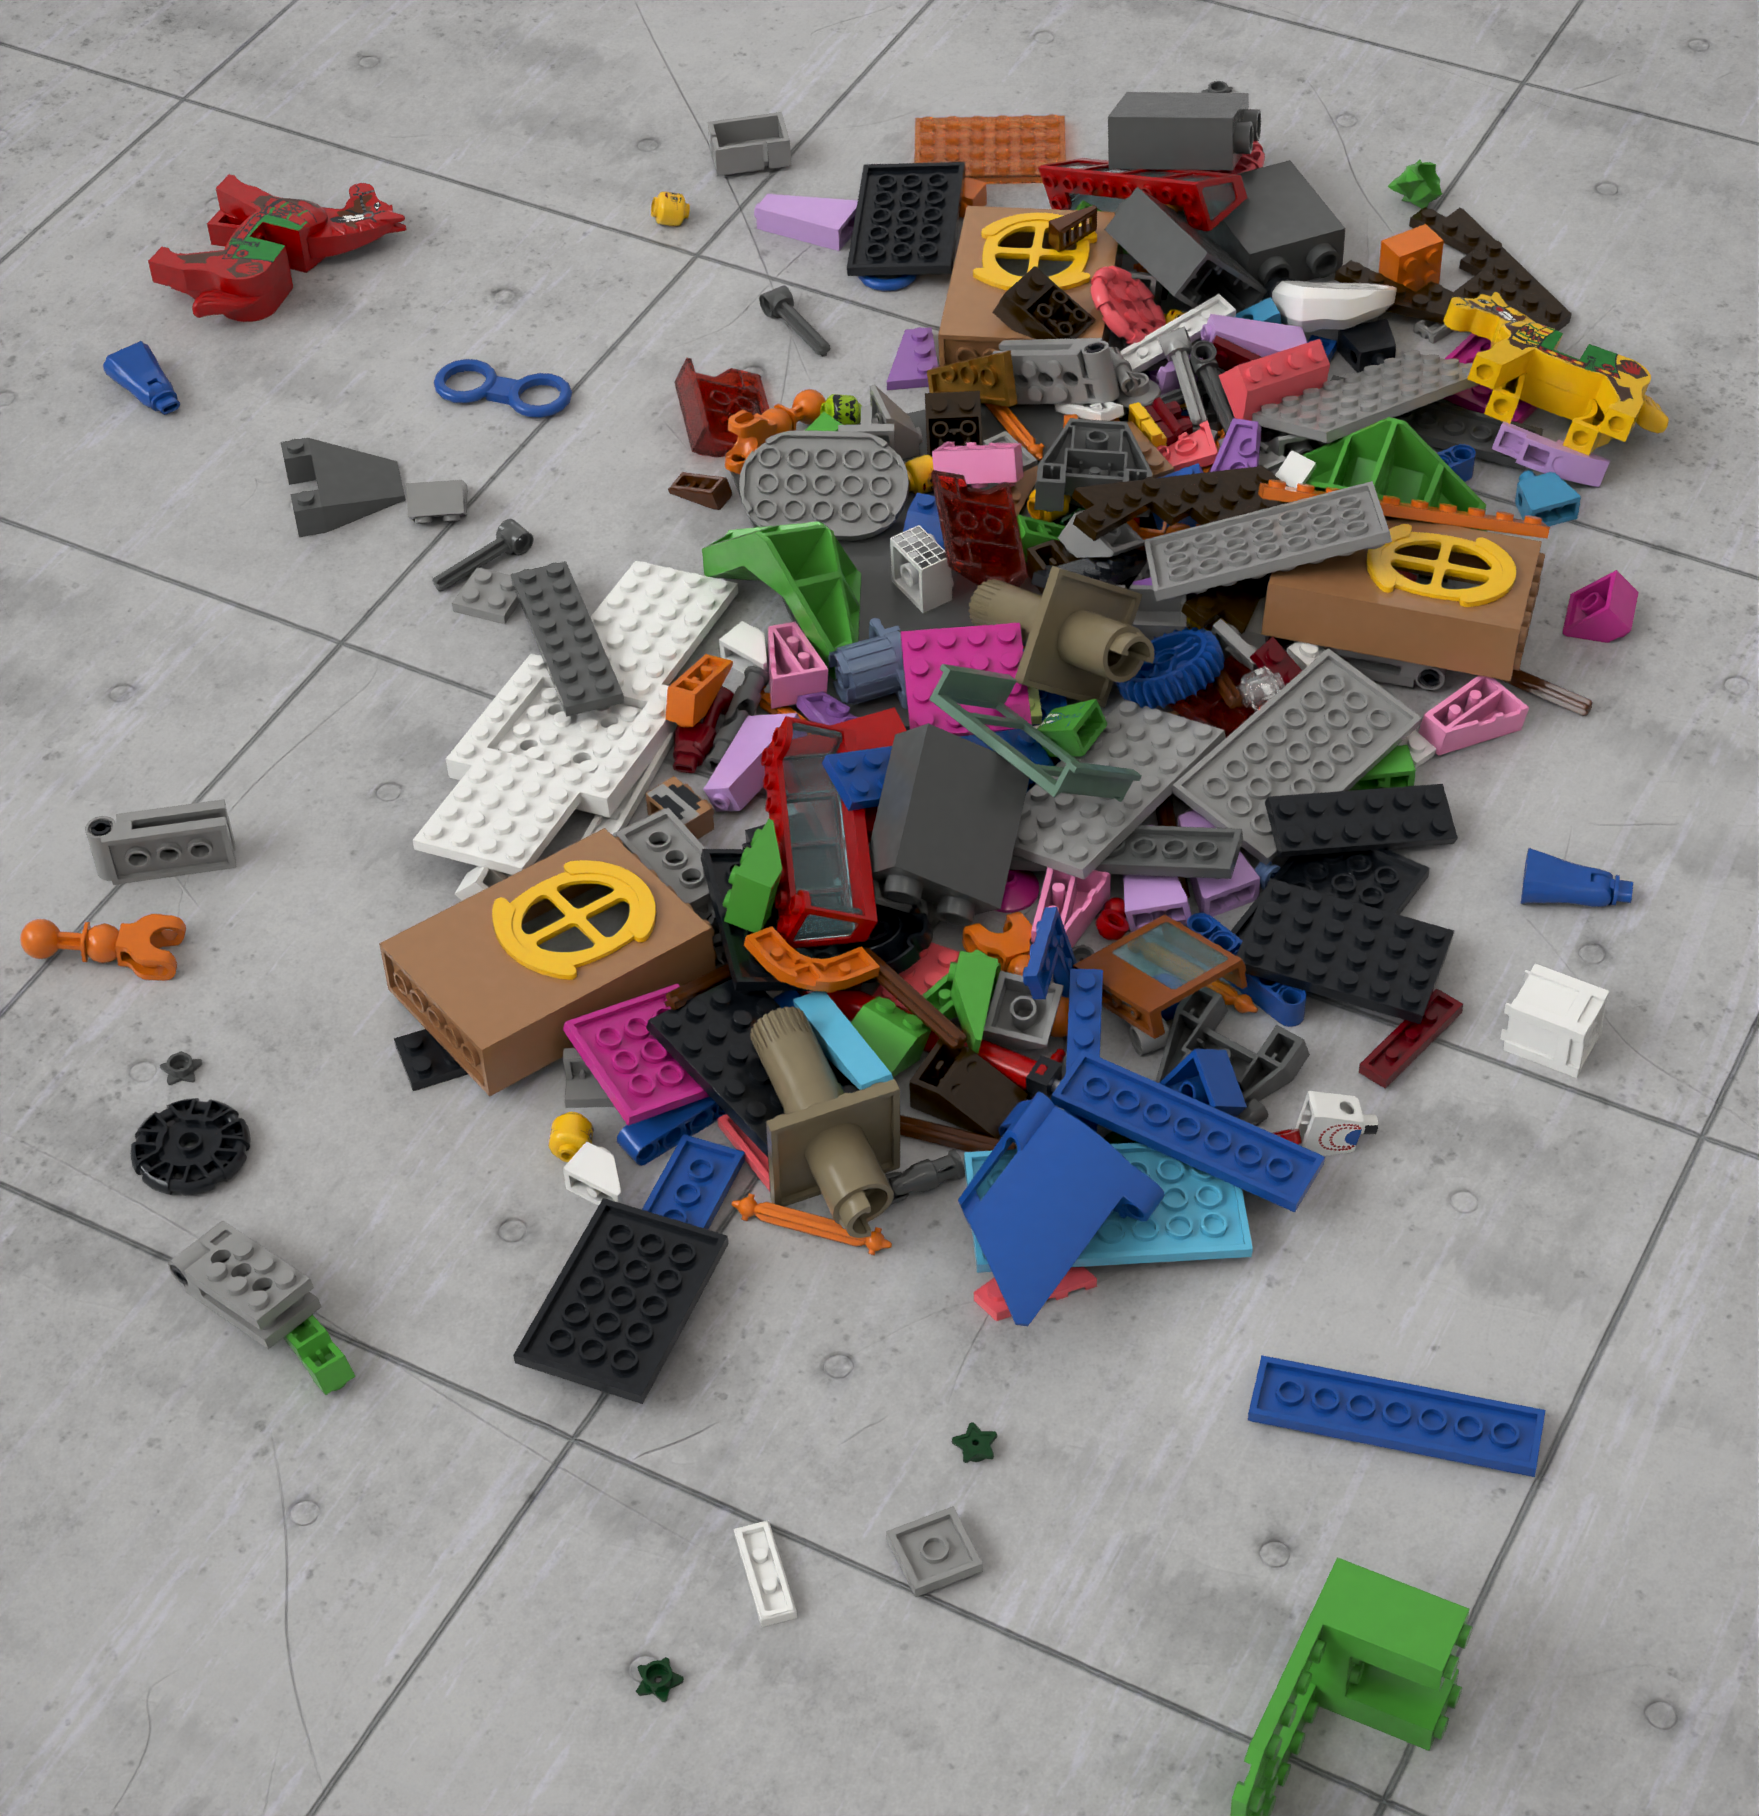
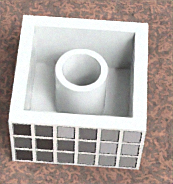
M920 525L891 537L892 582L922 613L951 601L954 583L951 573L953 563L951 558L949 560V551L944 550L936 542L933 535L928 534Z

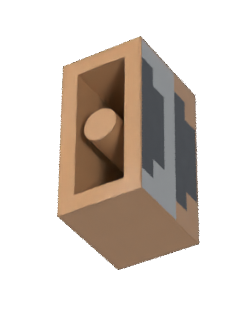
M675 776L645 793L649 816L662 809L669 808L697 839L714 830V809L707 800H702L688 784H683Z

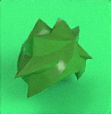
M1418 160L1415 164L1406 166L1405 171L1388 185L1391 190L1404 195L1402 201L1410 202L1421 209L1427 208L1430 202L1442 195L1440 178L1436 174V164L1432 162L1422 163L1421 160Z

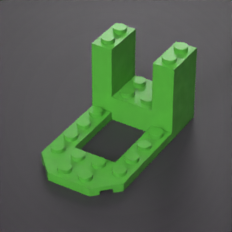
M1337 1557L1249 1744L1244 1762L1251 1764L1244 1783L1238 1781L1232 1796L1230 1816L1271 1815L1276 1802V1796L1273 1795L1276 1786L1280 1785L1283 1787L1286 1783L1291 1769V1764L1287 1762L1292 1753L1299 1754L1305 1739V1733L1302 1732L1306 1722L1313 1723L1319 1707L1430 1751L1435 1738L1442 1740L1449 1722V1718L1445 1716L1448 1707L1455 1709L1462 1692V1687L1457 1685L1459 1657H1456L1455 1654L1458 1647L1465 1649L1469 1642L1473 1626L1467 1624L1470 1609Z

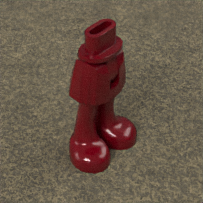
M721 686L702 724L697 723L694 727H681L677 725L673 758L675 759L673 763L674 770L695 773L697 766L703 764L705 757L713 748V741L717 734L715 728L720 714L726 715L734 696L731 690Z

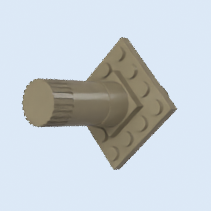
M1052 566L1043 595L1000 580L989 579L987 582H982V585H979L977 590L973 592V596H971L969 617L972 619V624H975L974 626L1020 623L1022 645L1025 646L1015 676L1019 684L1083 702L1097 699L1099 706L1105 708L1114 681H1128L1138 673L1144 661L1150 663L1154 661L1152 642L1138 628L1132 626L1143 595L1135 591Z
M787 1006L772 1010L770 1013L764 1014L762 1018H759L757 1023H754L750 1033L751 1041L784 1109V1114L766 1121L771 1201L773 1204L788 1206L822 1194L833 1219L843 1229H846L850 1236L855 1238L871 1236V1228L868 1222L881 1215L890 1206L894 1197L893 1190L884 1173L900 1168V1088L896 1080L893 1079L884 1083H875L868 1088L853 1093H845L843 1087L838 1083L805 1013L802 1010L800 1011L799 1008L792 1006L790 1008Z

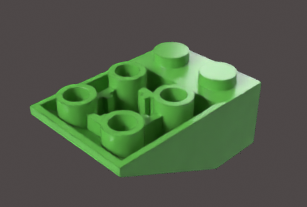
M768 819L762 830L757 828L751 841L752 847L744 849L740 859V867L734 866L728 881L733 886L732 889L728 890L723 902V907L727 908L724 921L753 933L763 930L771 917L782 873L774 822L771 819Z

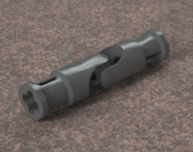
M748 666L745 669L744 681L741 686L737 687L724 717V723L720 726L714 738L712 753L704 761L705 767L713 773L747 716H754L762 698L761 691L770 680L769 674L760 667Z
M953 1149L948 1152V1155L930 1161L926 1159L915 1163L903 1171V1173L892 1172L885 1174L894 1193V1198L890 1205L904 1200L909 1196L908 1192H927L939 1187V1183L955 1177L958 1179L964 1178V1166L957 1151Z

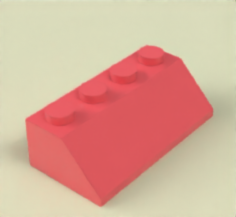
M1317 339L1237 365L1220 374L1219 378L1234 417L1236 419L1252 421V414L1261 411L1262 405L1270 403L1280 404L1282 403V398L1286 396H1301L1305 389H1320L1324 387L1323 383L1327 381L1330 363L1321 340Z

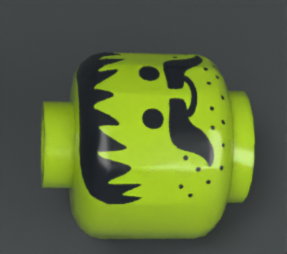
M831 394L826 402L822 403L820 415L825 412L843 425H857L861 422L862 405L858 403L854 396Z

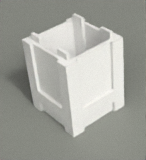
M1534 964L1531 971L1525 970L1523 978L1525 983L1516 999L1513 1000L1512 1004H1505L1504 1014L1509 1016L1507 1030L1502 1029L1500 1039L1504 1040L1503 1050L1577 1078L1595 1043H1597L1602 1034V1024L1609 991Z

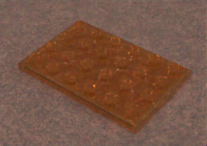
M1065 115L949 116L939 118L926 116L915 118L914 163L965 162V177L982 181L986 184L1043 183L1038 169L1039 166L1066 161Z

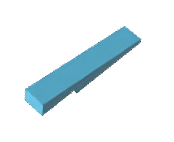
M815 991L793 999L795 1008H799L800 1011L802 1010L805 1013L826 1058L859 1090L868 1088L878 1082L884 1083L893 1080L892 1073L826 992Z

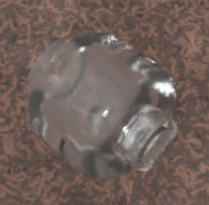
M1264 666L1245 674L1241 678V685L1238 686V689L1244 697L1242 701L1246 708L1251 707L1257 711L1285 687V684L1279 672L1273 674L1268 667Z

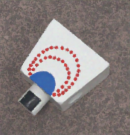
M1308 1091L1295 1129L1300 1130L1302 1143L1299 1144L1300 1146L1323 1156L1344 1154L1355 1150L1360 1134L1377 1133L1378 1118L1375 1114H1362L1359 1099L1355 1096Z

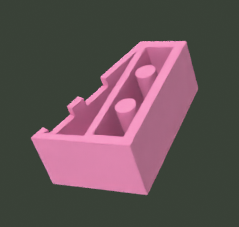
M946 442L932 451L934 481L936 480V485L940 481L945 487L947 486L946 489L961 488V484H971V488L988 487V483H998L999 487L1015 486V482L1024 477L1021 443L977 445L976 442H968L967 446H955L954 442Z
M796 621L768 626L767 662L770 679L771 709L794 705L797 703V697L800 695L817 692L827 693L828 668Z
M1478 675L1425 713L1418 733L1436 748L1435 753L1439 756L1520 731L1529 707L1496 679Z
M1047 867L1031 930V944L1035 942L1037 922L1041 921L1045 907H1057L1071 948H1073L1110 898L1111 874L1094 870L1083 880Z

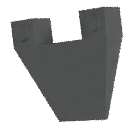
M1070 418L1038 464L1035 510L1047 512L1063 511L1064 495H1073L1074 489L1077 487L1144 480L1147 477H1152V471L1127 422ZM1150 509L1135 518L1149 517Z
M312 438L280 442L289 485L317 481V490L290 494L299 537L327 533L406 500L397 461Z
M1205 986L1182 999L1178 1004L1155 1082L1159 1083L1194 1049L1226 1050L1245 1103L1252 1098L1260 1101L1292 1082L1310 1054L1303 1038L1278 1025L1274 1027L1257 1054L1217 1033L1215 1029L1228 1012L1222 995Z

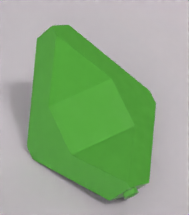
M1387 417L1302 455L1316 462L1317 467L1306 482V484L1315 486L1314 490L1325 492L1327 487L1344 489L1373 481L1378 499L1380 500L1383 499L1384 495L1400 498L1401 503L1411 504V500L1415 499L1429 502V507L1439 508L1440 503L1457 506L1458 511L1468 512L1469 507L1486 510V504L1403 420Z
M819 521L728 530L725 536L702 548L705 576L763 581L780 594L788 604L805 636L827 666L828 675L834 680L837 679L835 667L829 668L828 657L830 652L837 650L836 648L859 641L861 572L857 570L835 537L833 530Z

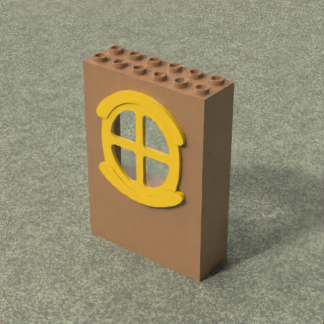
M967 206L938 333L939 366L991 355L994 351H1000L999 344L1003 340L1034 339L1013 331L992 313L1004 293L1023 277L1005 271L997 263L996 258L1029 260L1027 272L1034 266L1038 268L1040 260L1072 261L1073 263L1060 273L1048 276V278L1096 319L1078 338H1102L1103 341L1109 344L1111 330L1102 320L1104 317L1102 313L1096 310L1090 289L1092 286V276L1098 269L1104 266H1117L1120 268L1122 266L1123 247L1104 230L1114 218L1115 212L1097 211V230L1067 249L1057 252L1049 244V221L1078 210Z
M1384 516L1392 542L1385 543L1380 548H1366L1355 551L1349 556L1338 555L1326 558L1321 563H1307L1296 566L1290 571L1279 570L1271 574L1267 587L1261 635L1511 681L1513 670L1519 671L1538 595L1545 553H1540L1542 541L1453 525ZM1396 570L1432 576V580L1428 585L1420 584L1402 576ZM1444 578L1480 586L1467 589H1446L1441 585Z
M605 828L379 943L388 990L489 1096L562 1058L564 1048H575L563 1031L565 1021L677 983L679 986H682L715 970V960L717 958L713 948L712 937L714 936V930L711 924L706 919L700 918L689 903H684L671 886H666L653 869L649 870L636 853H631L624 847L619 837H614ZM598 885L608 886L614 890L583 908L577 909L568 902ZM622 901L627 902L630 906L628 919L624 926L612 937L603 936L588 921V919ZM556 907L565 915L562 919L533 934H526L522 930L523 924ZM573 927H577L594 943V946L574 952H553L538 946Z

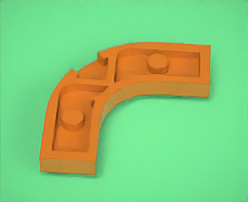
M773 926L745 937L744 946L769 973L775 976L778 981L798 988L833 993L879 975L880 966L862 946L836 957L819 959L797 952Z

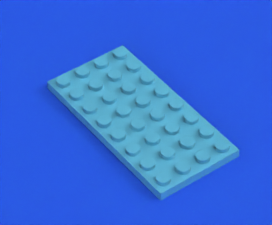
M1111 1144L1133 1166L1154 1180L1163 1189L1165 1196L1147 1222L1128 1216L1122 1218L1117 1212L1112 1211L1072 1267L1252 1257L1253 1246L1241 1188L1143 1144ZM1017 1149L1006 1150L978 1187L976 1192L980 1201L1015 1156ZM992 1151L964 1152L967 1186ZM972 1230L977 1273L992 1272Z

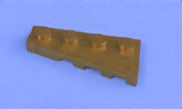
M1011 350L927 370L930 393L980 391L981 403L1008 407L1017 404Z

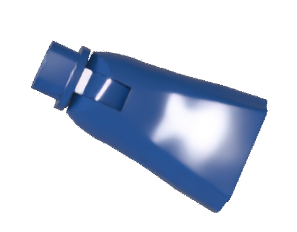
M139 341L106 357V361L103 364L106 375L131 392L143 405L152 408L154 411H160L164 415L180 407V402L177 400V394L174 392L171 382L162 371L148 344Z
M1528 848L1520 904L1571 903L1603 907L1606 905H1616L1617 901L1631 903L1633 893L1632 881L1620 880V875H1615V879H1613V875L1605 870L1571 863Z

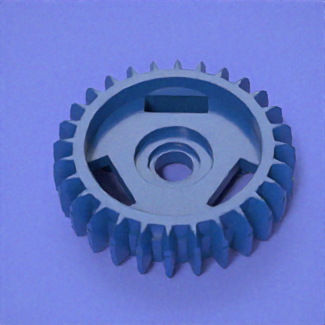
M1185 627L1182 631L1175 629L1169 634L1164 632L1163 636L1158 638L1154 636V639L1151 640L1154 647L1153 663L1144 661L1142 667L1133 678L1125 682L1116 683L1123 699L1138 703L1141 708L1144 706H1148L1151 709H1155L1157 706L1165 708L1170 703L1175 705L1176 701L1182 699L1186 701V697L1196 695L1198 690L1206 689V684L1214 682V677H1218L1220 671L1224 668L1223 650L1216 636L1206 629L1194 627L1189 630Z

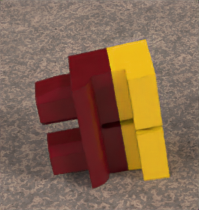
M1157 397L1150 406L1143 407L1140 402L1129 404L1128 422L1132 421L1155 447L1160 445L1169 446L1177 442V436L1184 432H1187L1189 435L1193 433V423L1188 417L1181 419L1182 411L1177 401L1165 404L1160 397Z

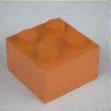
M1426 224L1381 240L1379 273L1415 292L1431 281L1439 284L1444 240Z

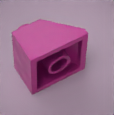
M1617 570L1570 594L1562 633L1567 637L1605 643L1618 637L1626 636L1632 629L1639 592Z

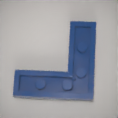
M1045 907L1041 921L1037 922L1035 942L1030 946L1028 966L1023 969V982L1025 986L1029 987L1033 999H1046L1053 975L1054 983L1064 986L1062 996L1069 998L1070 969H1074L1073 965L1077 962L1058 908Z

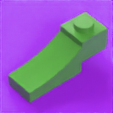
M313 1314L283 1338L308 1371L314 1383L325 1395L341 1389L348 1381L356 1377L345 1355L333 1343L327 1330Z

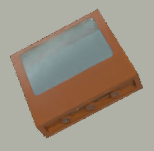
M1165 914L1073 965L1074 969L1103 970L1102 1006L1154 1039L1165 1034L1161 1011L1223 977L1241 989L1247 987L1246 966L1239 956H1235L1220 945L1211 942L1201 934L1192 931L1181 922H1177Z

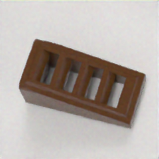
M1092 205L1050 220L1049 244L1057 252H1060L1096 231L1097 207Z
M682 472L668 488L669 493L715 510H721L732 496L728 479L719 476Z

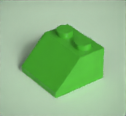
M880 996L863 1005L851 1022L892 1073L893 1077L920 1060L932 1031L916 1015L906 1013L896 1007L893 1001L881 998Z

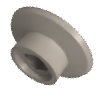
M1141 372L1132 373L1138 381V387L1133 392L1128 393L1127 390L1125 393L1120 385H1118L1120 396L1114 402L1129 408V404L1140 402L1143 407L1150 405L1161 395L1160 387L1155 382L1149 380L1146 374Z

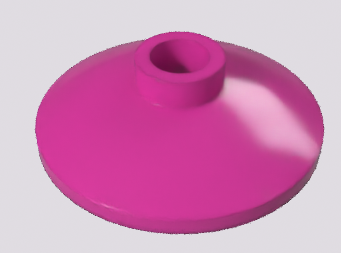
M1009 870L1001 909L994 911L1013 913L1030 907L1039 895V882L1036 876L1026 870Z

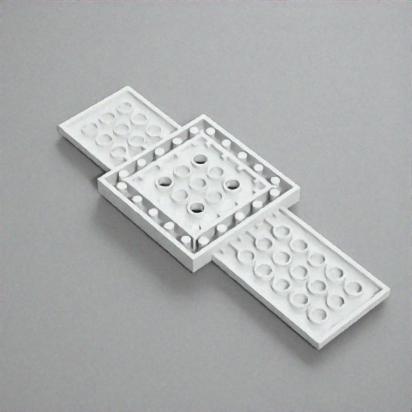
M635 561L590 617L623 692L624 703L566 717L542 656L530 654L447 756L446 764L449 778L460 781L413 839L414 850L480 867L486 866L491 870L514 875L537 861L575 809L610 818L651 763L669 734L673 733L676 729L677 724L675 722L666 720L667 689L669 684L739 593L738 583L680 571L670 567L653 565L647 562Z

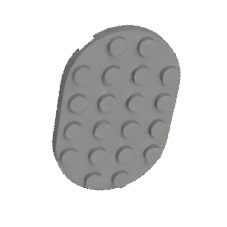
M795 430L778 433L767 438L765 443L748 455L740 473L739 489L743 506L748 516L758 527L819 521L834 531L837 540L855 541L880 534L898 519L908 499L909 480L907 469L901 456L888 445V442L875 435L850 431Z

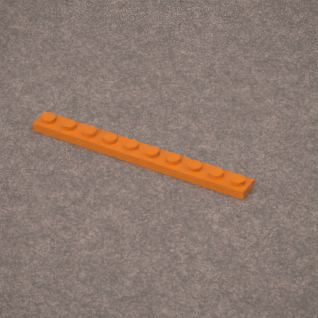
M1269 479L1268 484L1260 483L1258 495L1262 499L1293 502L1340 489L1327 487L1325 492L1314 490L1315 486L1298 483L1297 488L1287 487L1284 481ZM1384 495L1382 500L1379 499L1384 516L1546 539H1548L1550 527L1542 522V518L1525 515L1524 520L1513 518L1514 514L1501 511H1497L1496 516L1486 515V510L1469 507L1468 512L1458 511L1457 506L1440 503L1439 508L1429 507V502L1412 499L1411 504L1401 503L1400 498Z

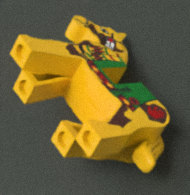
M1494 292L1491 297L1480 294L1475 299L1453 297L1443 320L1444 324L1452 330L1459 332L1468 331L1491 341L1489 350L1477 352L1467 377L1470 381L1493 389L1484 412L1485 415L1510 424L1520 399L1550 413L1571 419L1572 423L1563 446L1588 456L1596 448L1609 444L1613 438L1626 442L1635 422L1641 428L1659 434L1666 430L1669 418L1664 414L1659 404L1645 394L1651 381V375L1640 363L1591 344L1587 346L1580 359L1557 351L1563 333L1536 323L1523 313L1511 308V306L1505 303L1498 292Z

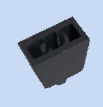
M1387 319L1338 330L1337 351L1357 373L1364 371L1366 366L1380 365L1384 363L1385 359L1395 358L1396 343Z

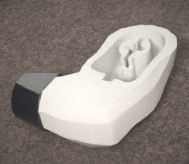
M1273 278L1264 287L1268 291L1262 298V301L1270 297L1272 298L1280 312L1281 322L1284 325L1302 327L1304 332H1314L1319 329L1344 330L1382 315L1394 304L1397 288L1369 283H1312L1290 278Z

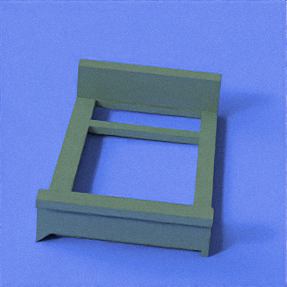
M947 664L941 665L940 670L943 671V674L929 700L1053 797L1060 793L1115 798L1122 802L1133 780L1140 781L1142 775L1134 769L1079 762L1007 707L1005 702L1017 682L1009 674ZM959 704L996 709L1005 717L970 713ZM984 724L1022 729L1065 762V767L1033 763ZM1051 776H1055V777H1059V778H1058V780L1056 781V780H1055L1053 777H1051Z

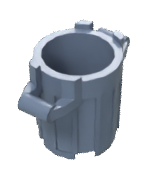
M872 618L869 622V639L838 647L836 651L829 653V668L835 667L837 678L833 685L841 702L846 701V704L852 703L856 705L895 693L902 708L908 709L901 633L899 632L901 629L899 626L884 629L880 619Z

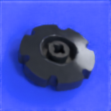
M912 905L913 908L910 910V913L890 907L880 910L876 908L878 922L865 942H854L852 947L853 949L861 946L864 949L870 948L897 974H900L920 959L919 953L929 948L933 939V928L926 914L921 913L916 905ZM872 978L863 983L876 982V980Z

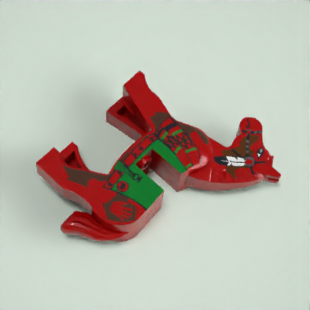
M228 174L216 187L220 210L207 223L211 245L224 246L225 249L177 254L169 248L161 246L148 260L154 283L169 286L171 289L188 294L195 299L192 311L197 318L223 314L225 317L235 321H259L274 314L294 288L290 269L307 273L326 257L352 251L388 233L406 231V225L399 223L405 220V216L394 213L392 205L380 201L376 196L374 187L367 183L352 185L349 188L350 199L346 202L343 209L321 207L308 200L276 197L255 186L244 184L235 175Z

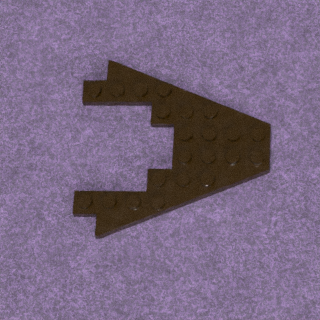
M1424 207L1410 217L1409 226L1412 228L1426 224L1444 240L1445 244L1467 254L1460 260L1459 269L1474 275V277L1454 292L1432 281L1415 292L1403 284L1396 283L1384 277L1381 273H1376L1352 260L1335 272L1334 280L1340 283H1369L1396 287L1394 304L1386 312L1444 324L1443 320L1453 297L1475 299L1480 294L1491 297L1494 292H1498L1505 303L1511 306V308L1523 313L1534 322L1557 331L1570 322L1572 315L1502 247L1501 242L1495 240L1462 208H1458L1452 214L1445 217L1433 209Z
M1263 466L1162 478L1147 477L1144 480L1075 488L1072 498L1086 510L1076 515L1073 525L1093 541H1096L1149 509L1170 526L1187 516H1190L1200 525L1289 502L1262 499L1258 495L1260 483L1268 484L1269 479L1280 480ZM1267 573L1264 577L1258 579L1248 578L1240 580L1231 586L1220 585L1209 588L1207 591L1199 593L1186 601L1181 612L1202 629L1222 618L1243 634L1271 573Z

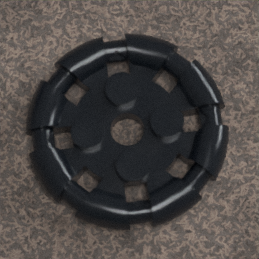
M191 1098L166 1105L167 1109L160 1113L155 1111L135 1133L136 1142L131 1144L130 1155L136 1174L142 1175V1181L150 1188L169 1195L173 1192H181L182 1196L197 1195L215 1189V1184L222 1180L227 1182L245 1163L247 1159L245 1151L250 1149L251 1143L248 1125L244 1119L238 1118L239 1113L231 1106L212 1099L208 1102L199 1101V1098ZM174 1120L176 1123L168 1128L167 1123ZM189 1141L198 1142L195 1146L190 1148L182 1147ZM224 1146H231L232 1149L224 1148ZM160 1160V1163H158V1164H156V1165H154V1166L152 1167V1165H153L154 1163H156V1162H158V1161ZM176 1173L184 1174L183 1179L175 1178Z

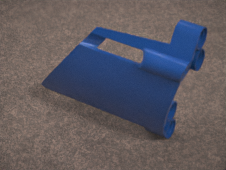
M1037 1092L1031 1100L1016 1104L999 1127L998 1131L1002 1138L958 1199L964 1216L982 1249L1015 1325L1027 1327L1112 1211L1117 1212L1122 1218L1128 1216L1147 1222L1165 1196L1163 1189L1154 1180L1133 1166L1104 1138L1071 1114L1056 1107L1041 1092ZM1013 1142L1016 1143L1017 1153L980 1201L976 1190Z

